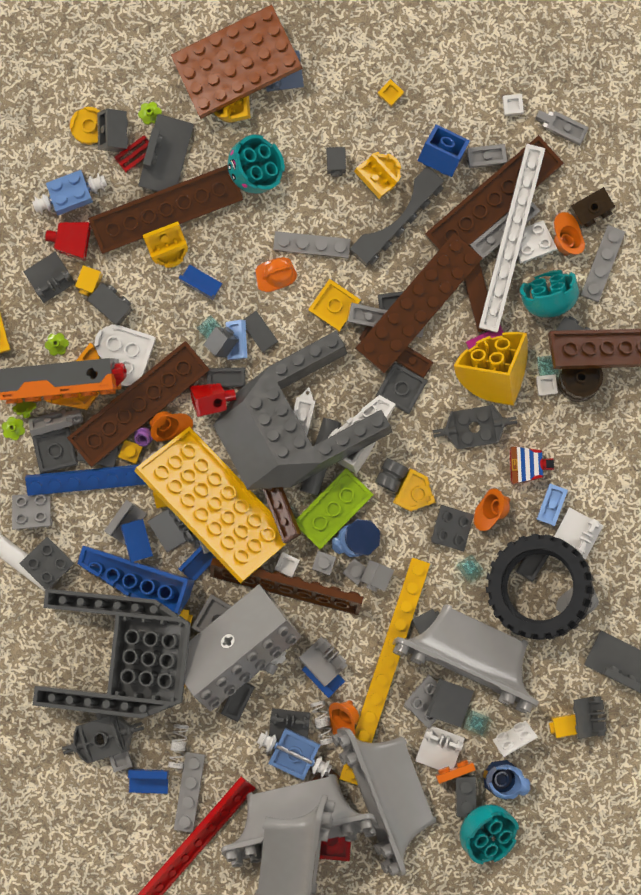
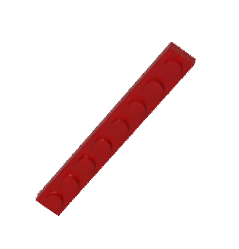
M241 776L138 895H163L247 799V794L256 789L254 785Z

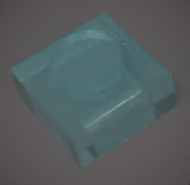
M210 315L197 327V330L208 339L214 328L221 327V325Z
M552 356L537 357L539 376L559 374L558 369H553Z
M472 554L456 565L467 581L483 570Z
M470 710L464 729L483 735L489 717Z

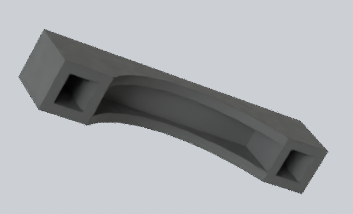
M426 166L414 179L412 197L403 214L393 224L383 230L363 234L350 248V253L366 267L369 264L373 265L379 259L378 254L382 250L386 251L392 245L391 240L395 236L398 238L405 231L403 227L408 222L410 224L414 222L418 217L416 213L420 209L425 210L431 203L429 199L433 195L438 196L444 189L442 187L444 180Z

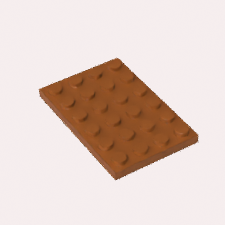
M272 4L171 54L200 119L303 69Z

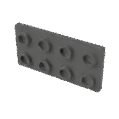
M161 114L157 115L146 150L138 184L139 187L158 192L178 184L194 127L193 123Z
M600 631L584 665L641 693V650L604 631Z

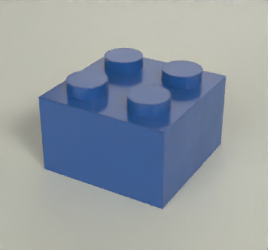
M436 124L424 144L418 161L425 166L440 171L444 175L452 177L470 140Z

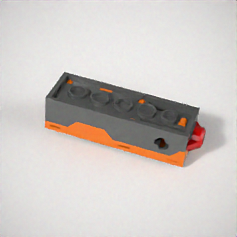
M105 358L0 369V400H6V404L23 403V399L25 402L42 401L41 397H43V400H58L61 395L62 398H78L79 394L86 397L97 396V392H100V395L116 394V390H122L121 383L127 376L126 366L123 363H119V359Z

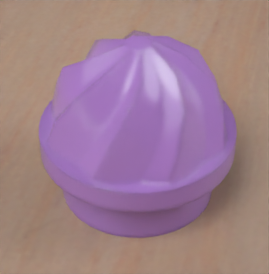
M141 427L135 431L134 440L138 445L146 446L152 442L153 438L151 437L150 428Z

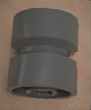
M386 458L382 466L384 471L379 472L375 483L397 493L401 485L400 479L405 477L408 468L392 459Z

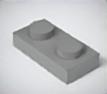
M505 144L467 148L469 168L507 163Z

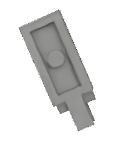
M539 110L535 117V120L543 123L542 127L579 146L589 128L556 111H549L547 114Z
M64 409L29 419L31 436L42 435L50 431L77 425L83 422V417L80 409L66 412Z

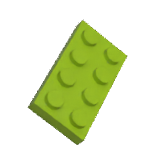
M346 468L296 519L300 531L321 550L374 494Z

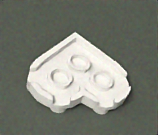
M112 324L98 332L94 345L102 359H119V363H123L126 366L127 376L122 381L121 386L129 387L144 375L156 337Z

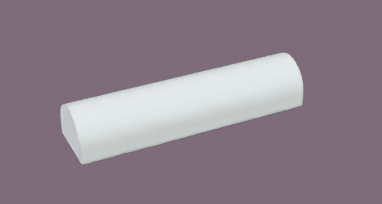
M0 533V558L45 591L19 564L28 554ZM57 581L49 589H52Z

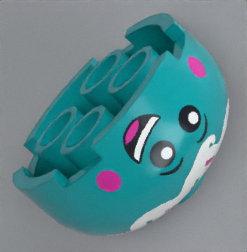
M249 135L237 142L232 147L227 160L228 172L232 181L240 189L251 194L265 193L276 187L280 183L282 173L285 171L284 160L280 150L274 143L271 144L261 135Z

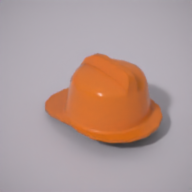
M568 212L557 214L554 220L556 232L554 243L558 251L563 253L564 256L582 253L585 249V242L576 218Z
M285 257L264 262L255 269L258 289L264 292L287 287L293 284L297 278V273L291 260Z
M162 411L149 420L151 437L157 442L172 440L189 426L193 428L191 417L182 413L171 414L167 411Z
M490 489L475 510L473 520L476 528L480 531L490 530L498 520L505 518L510 510L509 503L511 499L504 496L498 489Z
M348 700L342 703H332L329 706V715L333 735L337 734V729L343 727L350 729L355 736V725L359 720V713L353 706V702Z

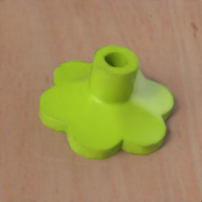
M155 102L143 103L141 110L138 112L139 118L143 119L144 124L147 125L151 122L155 123L157 115L162 114V110L157 107Z
M62 333L50 334L48 341L45 343V348L49 350L52 356L57 354L63 355L69 342L67 339H64Z
M23 401V403H17L12 409L17 415L29 418L31 416L30 413L37 405L33 402Z
M9 417L7 422L2 423L4 437L18 440L20 435L25 433L23 420Z

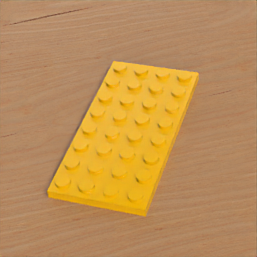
M190 426L134 470L240 583L245 581L287 545V543L282 541L271 511L251 490H247L245 484Z

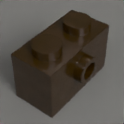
M603 187L571 205L569 211L576 218L580 229L584 226L588 229L596 224L595 220L602 217V219H605L612 215L615 205Z

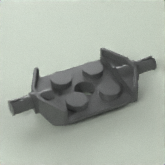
M493 404L451 411L446 427L432 430L433 437H447L457 450L499 443L504 427L517 424L516 416L502 417ZM470 423H478L480 430L477 433H472L469 430Z
M110 715L76 726L73 743L62 747V751L66 750L63 754L76 752L83 761L89 764L130 750L132 734L144 730V726L136 728L143 725V723L129 725L122 716ZM98 734L104 735V744L97 742L96 737Z

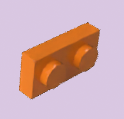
M463 760L456 763L457 767L452 769L449 766L439 769V773L435 775L437 782L440 784L475 771L473 762Z

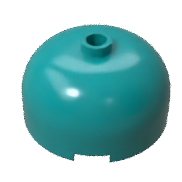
M553 270L535 276V280L531 283H523L520 287V294L525 308L531 314L541 318H552L568 312L576 304L579 297V287L575 274L572 272L563 274L562 270ZM550 276L551 291H548L546 279L540 277Z
M483 805L471 811L464 819L460 828V843L463 850L474 862L482 865L484 862L492 860L497 862L505 857L514 847L517 841L515 837L517 830H519V825L506 809L498 805Z

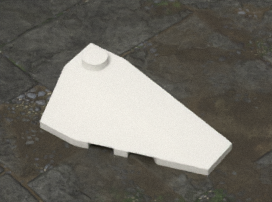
M379 395L363 407L356 416L349 418L346 421L347 423L339 429H335L329 437L379 410L383 411L388 420L396 404ZM376 442L338 463L357 474Z

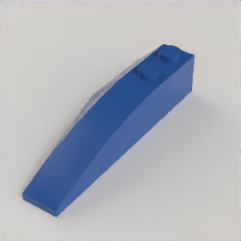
M87 546L82 547L77 563L90 573L106 581L109 585L120 590L126 596L155 599L178 615H180L188 602L195 582L193 579L137 561L130 562V559Z

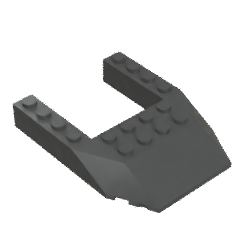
M337 331L266 368L236 393V400L229 402L227 410L223 411L213 424L247 490H257L258 488L272 489L274 487L291 488L393 433L383 411L379 410L312 446L281 389L348 354Z
M45 589L43 608L116 616L107 693L52 686H35L33 706L145 718L183 703L190 622L155 599Z

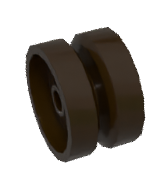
M602 368L562 369L558 376L560 392L565 398L573 402L588 401L595 396L603 383Z

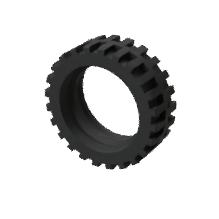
M547 534L522 536L515 542H509L507 544L508 547L503 551L500 550L497 553L499 556L490 565L492 569L490 574L487 573L486 578L488 579L486 593L489 594V606L493 608V614L502 622V625L517 635L535 640H551L558 636H564L570 630L579 626L578 623L585 619L588 608H591L592 594H594L592 581L594 579L589 570L590 567L579 551L560 538ZM545 554L557 558L567 567L572 577L573 593L571 600L563 612L551 619H529L520 614L509 599V576L513 568L521 560L531 555Z

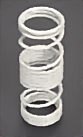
M324 700L310 704L311 707L322 705L314 709L313 713H317L318 711L315 710L325 706ZM319 711L326 713L314 719L316 729H324L322 727L330 725L329 716H325L322 719L320 717L328 712ZM326 727L325 729L330 730L318 736L319 738L331 737L320 740V745L333 743L332 736H322L330 732L332 728Z
M174 724V728H180V729H186V730H184V731H173V733H174V734H177V735H180V734L175 733V732H186V731H188V727H189V726H188V725H181V724ZM181 735L185 739L172 740L170 750L174 752L185 751L186 742L182 740H186L187 737ZM178 752V753L182 754L183 756L169 757V758L172 759V760H176V759H173V758H181V757H184L185 755H184L183 753H181V752ZM176 760L180 763L168 762V767L182 769L184 763Z

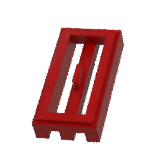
M145 135L114 157L125 173L144 160L146 152L128 166L124 165L148 147L149 140ZM142 142H145L144 145H142L140 148H138L137 150H135L133 153H131V154H130L129 156H127L125 159H123L122 161L120 160L123 156H125V155H126L127 153H129L131 150H133L134 148H136V147H137L138 145H140Z

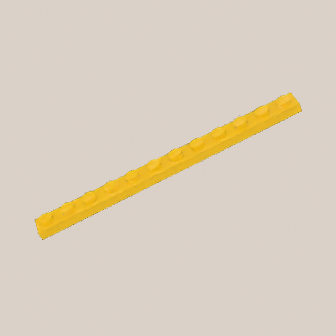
M415 558L411 559L355 729V737L360 741L372 743L400 658L399 655L393 653L395 645L392 642L397 637H407L430 563ZM348 764L343 765L339 779L358 785L352 768Z

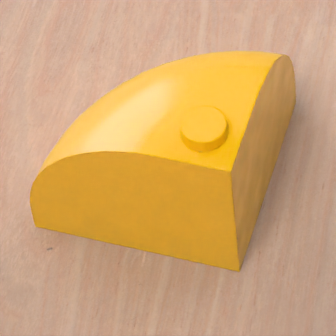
M505 332L502 333V336L494 338L488 336L477 341L476 345L469 350L466 349L454 364L455 374L459 382L472 394L482 399L514 406L526 369L528 354L527 333Z

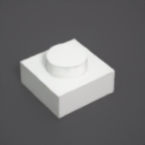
M522 94L505 95L502 97L504 116L522 115L524 113Z
M555 374L536 377L538 396L558 394Z
M282 552L274 570L293 577L300 560Z

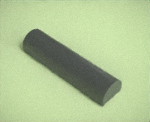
M323 418L315 445L327 439L335 429H339L341 423ZM327 468L304 480L300 491L318 496Z

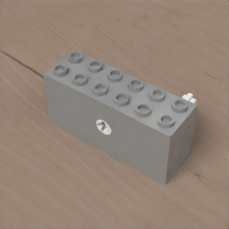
M258 584L189 641L185 685L191 694L211 712L219 707L225 699L233 695L242 685L249 682L259 671L265 669L282 652L294 645L302 636L275 600Z

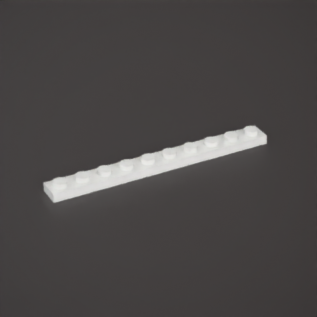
M526 144L479 324L480 329L498 332L545 148Z

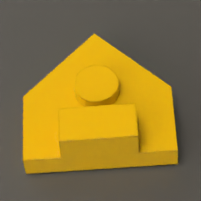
M409 468L406 476L401 480L397 493H395L396 496L393 503L408 511H414L436 503L431 492L428 477Z

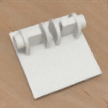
M544 221L525 227L518 252L520 264H526V262L532 259L537 260V257L542 258V255L553 254V251L558 250Z
M569 507L554 537L560 538L572 545L586 559L604 525Z
M527 721L515 724L509 731L498 734L493 739V742L500 754L505 757L538 737Z
M431 726L429 729H426L415 761L437 770L448 766L452 769L462 750L465 738Z

